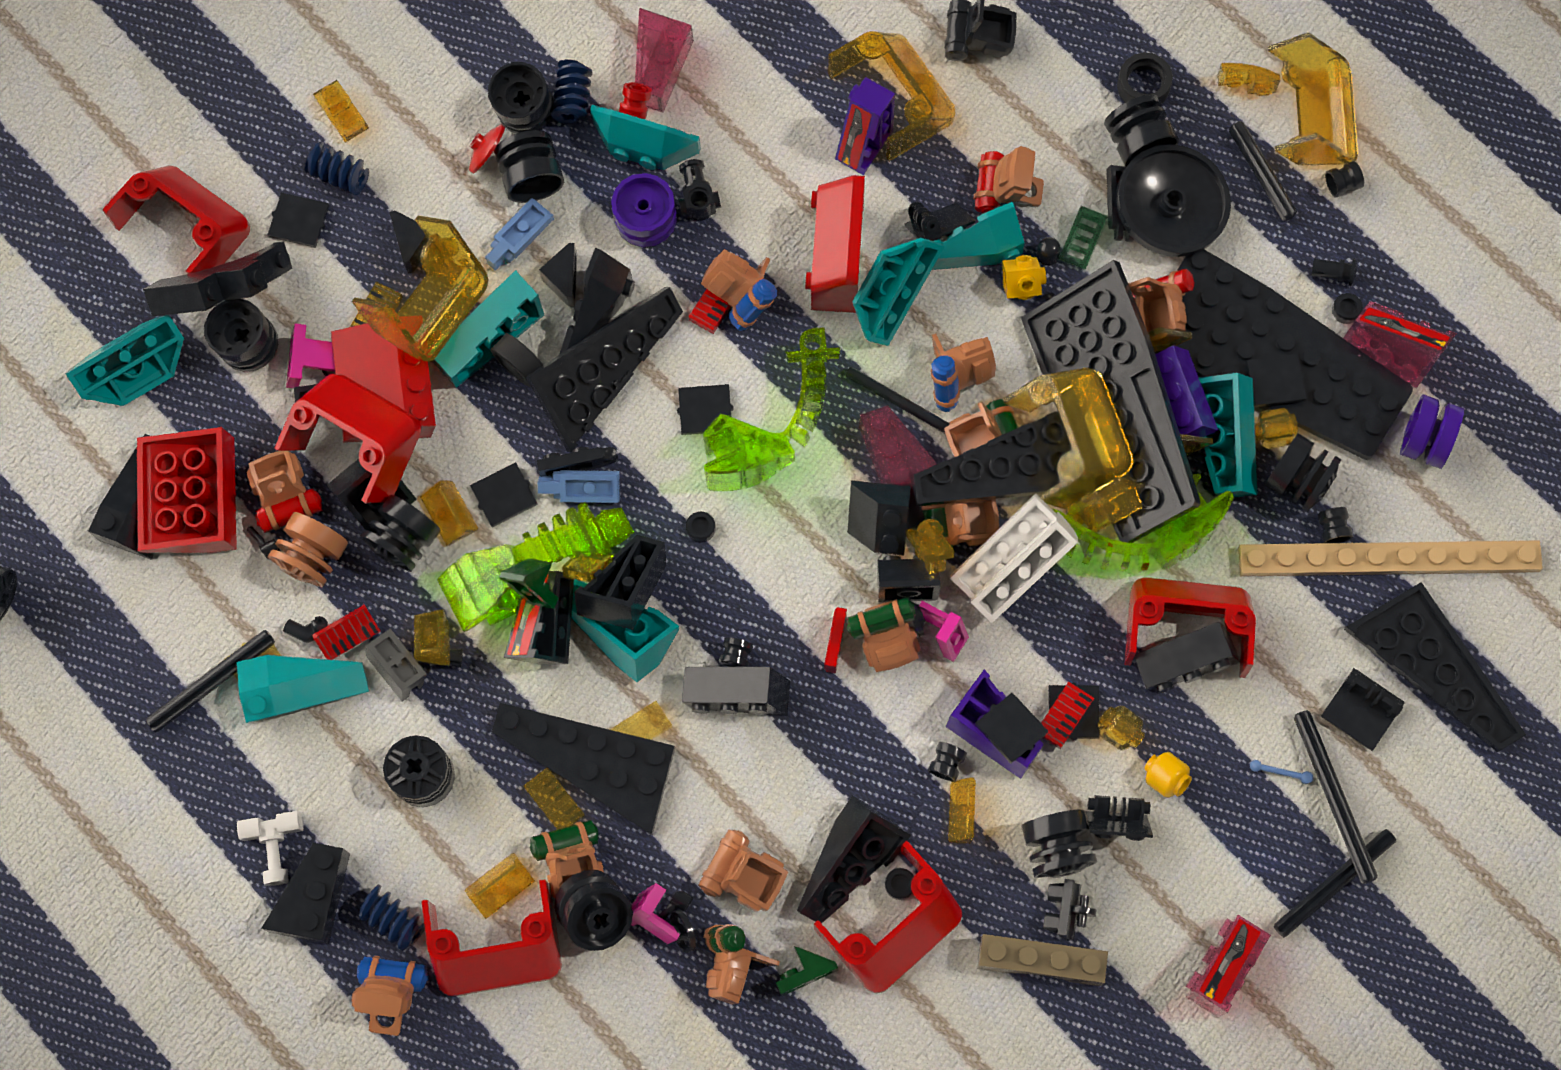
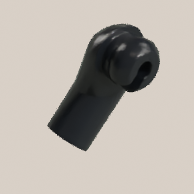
M317 616L315 620L304 626L289 619L283 628V632L304 643L314 641L312 636L314 633L328 626V621L324 617Z

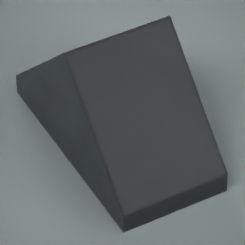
M394 210L390 212L402 260L408 274L413 273L432 244L434 237L429 227Z
M568 243L539 269L542 281L566 305L574 307L576 299L577 250L575 243Z

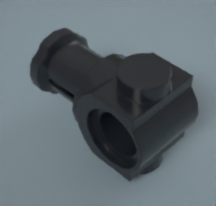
M691 159L679 165V171L684 176L685 186L682 188L684 198L678 200L681 215H687L688 220L704 221L711 215L716 214V209L721 208L718 191L712 192L710 183L704 179L703 169L705 166L703 160ZM698 200H703L706 202V204L701 207L693 205V203H695Z

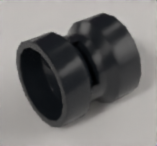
M1355 161L1344 164L1340 170L1333 168L1325 172L1327 187L1335 198L1345 195L1347 190L1355 191L1364 187L1365 182L1362 170Z
M1346 507L1330 508L1317 514L1319 524L1324 529L1322 533L1323 543H1343L1353 538L1352 528L1347 526L1349 515Z
M939 742L936 748V759L931 761L928 772L941 779L956 782L959 775L957 767L964 762L967 752L952 744Z

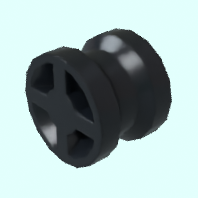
M724 638L723 646L725 650L720 655L719 663L727 667H748L747 657L753 650V644L737 638Z

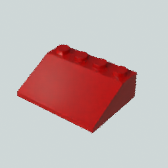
M422 316L393 317L331 331L335 374H343L414 415L421 424L419 438H431L436 422ZM342 429L343 443L363 442Z
M218 427L137 438L139 552L213 553L237 550L234 437L224 428Z

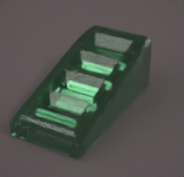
M1080 206L1059 260L1086 270L1108 221V216ZM1083 219H1087L1098 225L1096 228H1093L1082 222ZM1082 229L1092 233V239L1078 234V230ZM1074 239L1089 244L1088 249L1073 244ZM1069 250L1084 254L1083 260L1069 255Z

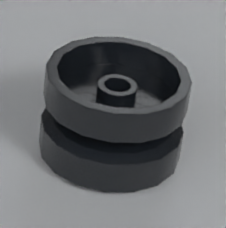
M584 870L572 875L561 885L555 897L554 909L557 919L565 928L570 939L580 948L588 951H599L614 946L626 935L631 926L633 911L630 901L611 876L602 871Z

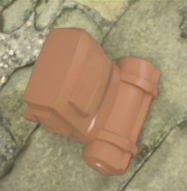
M728 829L725 837L721 839L720 846L708 868L704 870L703 877L698 886L708 896L720 897L723 891L737 896V902L755 912L759 910L768 911L779 894L788 871L783 868L784 864L770 854L763 852L759 855L748 847L750 841L744 833L739 830Z

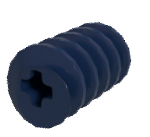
M564 59L558 62L559 69L557 70V80L555 81L556 90L554 91L555 99L552 104L553 111L551 112V117L559 123L572 124L577 122L578 119L587 117L588 113L583 108L589 106V101L585 98L590 96V90L587 88L591 86V80L588 77L593 75V71L578 61Z
M318 142L308 155L305 163V173H309L313 178L319 177L321 181L329 182L332 186H339L343 191L349 190L353 195L360 194L369 178V168L363 169L364 160L358 159L353 164V155L349 154L343 160V151L339 150L334 155V147L328 146L323 152L324 143Z
M378 884L362 903L359 919L363 922L369 920L368 924L372 929L379 927L378 933L381 936L389 934L388 941L390 943L398 942V949L404 951L421 937L425 931L424 923L418 925L419 913L411 918L408 917L411 907L407 906L401 911L398 910L401 902L400 899H396L390 904L388 902L391 896L389 891L380 896L379 892L382 886Z

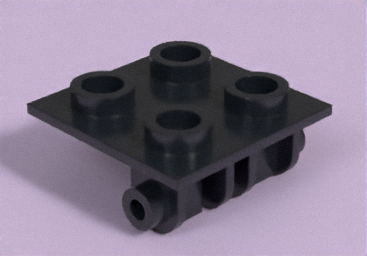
M913 202L908 207L910 221L904 223V225L917 239L924 238L934 241L940 240L942 236L953 233V230L960 226L963 229H967L969 225L976 222L958 203H953L930 212L922 203Z
M1353 668L1321 717L1373 751L1395 717L1402 711L1405 702Z
M1094 795V798H1088L1087 810H1093L1086 811L1090 833L1099 838H1112L1113 835L1126 836L1127 839L1142 841L1145 837L1153 838L1148 816L1144 815L1150 814V802H1145L1143 798H1128L1127 814H1125L1126 797H1122L1120 813H1116V796L1112 798L1111 812H1109L1110 796Z

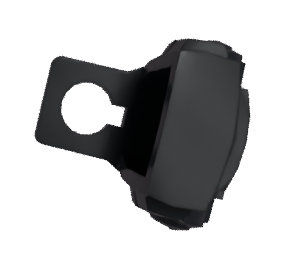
M967 0L950 1L949 10L947 11V33L944 43L945 57L952 61L965 60L968 56V50L980 51L985 55L995 57L1008 56L1014 48L1017 13L1010 11L1009 8L990 4L988 7L984 6L985 0H977L973 6Z

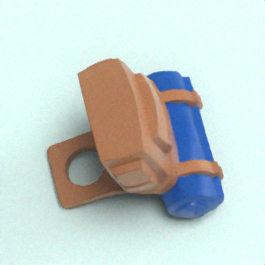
M724 249L707 268L701 284L733 307L729 319L737 330L742 331L752 326L759 315L774 302L777 296V289L770 281L763 279L770 262L768 257L754 269L746 260Z
M932 334L933 351L936 359L931 364V378L934 382V401L939 410L950 412L959 403L960 390L975 384H982L995 377L996 363L988 337L965 342L960 346L944 351L937 334Z
M374 956L373 958L364 957L357 967V979L361 985L352 994V1006L355 1012L370 1014V1032L399 1035L403 1014L410 1010L413 992H421L429 979L426 965L416 964V961L407 963L380 959V956ZM377 1016L394 1017L395 1021L393 1025L385 1027L379 1023Z

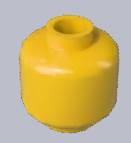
M1164 752L1159 756L1153 755L1144 767V770L1147 771L1146 783L1166 798L1182 795L1192 780V777L1189 776V766L1170 752Z

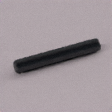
M1242 121L1233 124L1229 129V133L1283 221L1292 219L1296 215L1297 210L1246 125Z

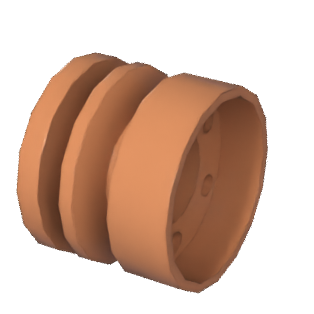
M294 512L283 529L293 541L289 542L278 539L275 544L283 552L272 549L268 558L289 576L304 583L323 587L327 580L317 571L325 574H331L333 571L323 561L324 557L339 560L348 542L340 534L319 521L304 514Z

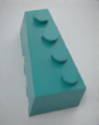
M515 270L456 329L434 346L433 351L430 353L434 364L457 388L494 357L490 350L506 333L517 339L545 316L538 294Z
M1240 373L1199 378L1218 431L1200 439L1207 455L1205 460L1214 493L1228 498L1257 495L1253 378Z

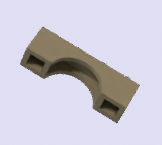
M983 934L980 939L977 969L1001 973L1042 975L1073 983L1102 986L1106 978L1108 951Z

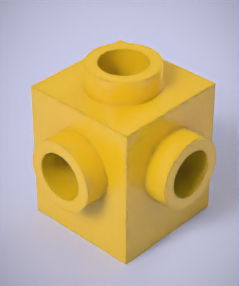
M1022 255L1016 257V259L1002 260L1003 288L1007 299L1018 298L1028 300L1034 296L1042 295L1041 285L1046 284L1045 267H1040L1037 257Z

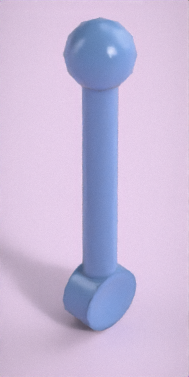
M1253 760L1250 763V768L1254 772L1263 770L1297 778L1303 784H1309L1313 781V774L1309 771L1297 773L1264 765L1258 760Z

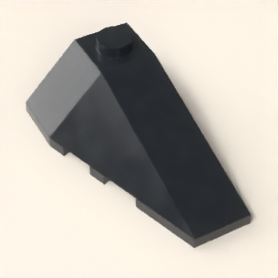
M595 248L582 281L585 284L583 299L576 300L573 316L575 325L568 327L560 354L605 326L623 306L626 296L631 297L635 281L632 279L631 269L601 249Z
M136 447L101 502L88 532L100 542L152 560L155 553L138 551Z
M852 795L832 826L797 911L815 922L819 920L823 923L849 900V894L860 884L865 886L872 880L870 875L882 865L887 867L893 862L901 851L902 844L908 841L911 835L875 808Z

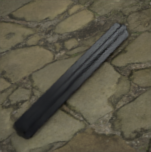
M266 630L260 632L146 719L148 726L155 733L159 732L236 674L237 662L256 658L273 646L275 643L274 638Z
M1384 829L1365 845L1372 862L1396 843V838L1388 829ZM1351 858L1274 924V928L1283 938L1288 936L1358 875Z

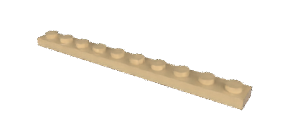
M1540 540L1243 544L1238 547L1240 576L1526 573L1543 570Z

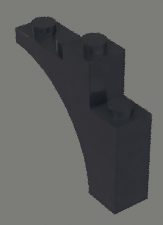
M284 241L275 242L250 255L216 267L186 275L160 279L144 288L143 291L152 316L207 311L224 300L253 297L268 288L267 283L293 268Z

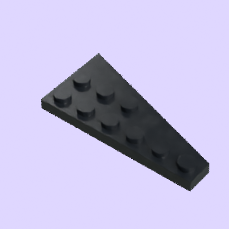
M670 287L662 288L526 376L528 383L567 452L572 453V450L578 445L579 439L594 425V420L604 408L607 409L634 375L633 371L641 361H645L652 347L660 338L665 336L683 313Z
M1080 400L1057 412L1054 411L1037 421L1025 424L994 438L977 448L965 451L957 457L948 461L945 460L912 476L916 507L1091 489L1093 487Z
M1422 582L1345 627L1344 630L1496 752L1503 750L1526 735Z
M503 703L499 704L492 729L493 734L653 836L676 748L674 745Z

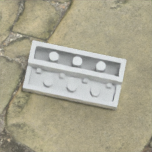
M1035 494L951 574L950 579L971 598L970 603L993 623L1078 543V537L1066 519L1059 512L1055 513Z

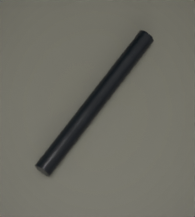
M852 366L849 367L845 374L847 378L945 434L944 428L949 426V422Z

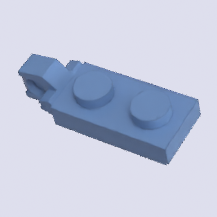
M531 198L494 236V241L490 245L493 249L485 256L487 264L496 271L506 260L510 263L514 258L516 259L554 220V215Z
M555 471L553 476H539L538 494H554V499H560V502L618 503L620 501V471Z

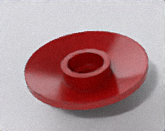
M502 124L494 127L484 136L478 133L469 146L474 150L469 166V171L472 174L476 173L484 165L497 147L505 131V126Z

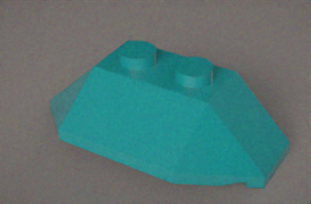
M596 105L591 106L590 111L593 123L609 154L617 160L623 162L628 160L634 161L650 170L655 168L665 170L699 154L701 150L699 136L687 134L681 130L611 109L600 108Z
M919 238L880 251L852 301L864 337L868 341L889 346L944 249L942 244Z
M162 315L138 325L92 352L65 374L82 399L124 406L174 376L184 337L170 315Z

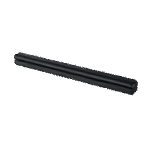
M1308 710L1295 714L1294 721L1362 884L1371 883L1378 878L1377 872L1313 717Z

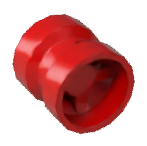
M625 83L622 92L624 101L620 103L619 112L646 119L648 113L646 103L651 98L652 89L640 83Z

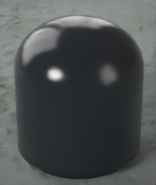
M1052 237L1043 238L1037 247L1038 261L1043 265L1055 264L1060 256V243Z

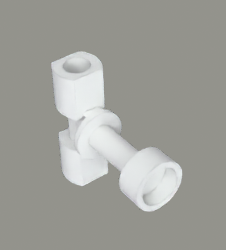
M299 811L276 814V819L266 821L260 818L237 821V832L240 840L259 839V843L266 844L268 871L263 872L264 886L282 885L289 882L288 870L281 869L278 842L284 840V834L303 831V819Z

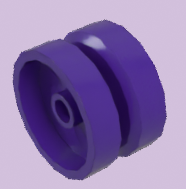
M642 173L631 175L622 180L615 188L611 204L615 226L621 237L631 245L639 247L656 246L667 240L674 231L677 221L673 192L667 182L656 175Z
M1422 394L1407 423L1400 455L1416 460L1422 455L1426 447L1425 463L1442 469L1458 436L1464 416V408L1448 403L1438 415L1439 400Z

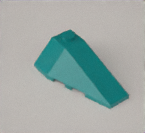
M1013 202L978 216L979 223L968 229H963L962 226L954 229L953 233L944 242L934 240V242L942 244L944 249L932 270L997 265L1002 260H1012L1021 256L1025 242Z

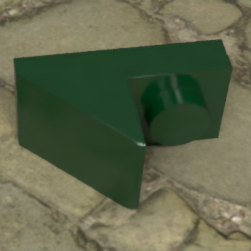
M526 559L501 571L499 578L529 604L555 608L558 597L549 590L550 586L544 582L551 568V562Z
M794 946L804 970L798 972L797 968H793L779 975L781 980L776 982L781 996H785L837 972L838 966L835 961Z

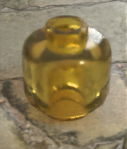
M1285 408L1262 411L1258 415V423H1255V441L1261 440L1262 445L1267 449L1289 446L1298 433L1295 414H1290Z
M1122 705L1115 708L1109 707L1098 722L1100 737L1121 751L1131 746L1136 748L1145 736V733L1142 731L1143 719Z

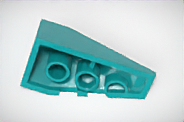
M574 579L571 618L620 670L634 681L639 682L660 665L679 631V625L652 607L644 608L633 631L578 616L574 591L580 586L584 588L587 583Z
M264 655L237 662L239 696L246 723L370 691L363 662Z

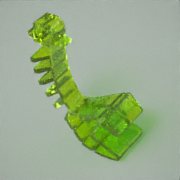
M825 327L811 328L804 331L800 336V351L786 352L788 363L801 362L802 384L796 411L784 432L771 433L724 414H720L703 433L705 454L707 456L714 454L716 459L704 465L707 489L710 491L741 490L743 486L749 488L758 485L762 480L766 481L775 475L777 469L781 471L795 461V451L789 442L791 438L805 448L810 440L808 431H814L818 422L817 416L820 417L824 404L823 401L827 388L825 362L829 359H839L841 347H826ZM816 342L820 347L816 350H809L806 348V344Z
M1193 474L1194 482L1197 487L1201 479V475ZM1225 491L1207 504L1199 494L1200 505L1198 508L1154 531L1158 539L1154 543L1148 544L1127 543L1110 539L1084 527L1073 520L1077 513V509L1073 505L1066 515L1059 510H1052L1055 513L1059 512L1071 525L1078 537V543L1080 539L1089 543L1082 561L1083 564L1089 565L1094 549L1098 547L1105 550L1100 569H1107L1113 552L1122 555L1119 571L1126 572L1129 567L1130 557L1138 556V572H1146L1149 567L1148 555H1153L1161 568L1165 570L1177 564L1178 560L1183 561L1191 557L1193 553H1197L1217 531L1234 497L1230 491ZM1078 543L1066 553L1071 559Z
M582 502L578 505V513L574 507L567 509L566 524L560 513L552 517L553 531H549L545 522L537 526L538 536L532 538L529 532H525L522 534L524 542L516 546L505 544L466 553L459 558L457 562L449 566L438 577L437 581L463 632L469 631L485 619L492 626L516 614L521 596L499 578L501 571L526 559L557 563L567 557L572 559L579 558L581 553L587 556H593L597 552L602 555L611 553V547L621 544L635 533L622 508L603 510L594 517L586 502Z

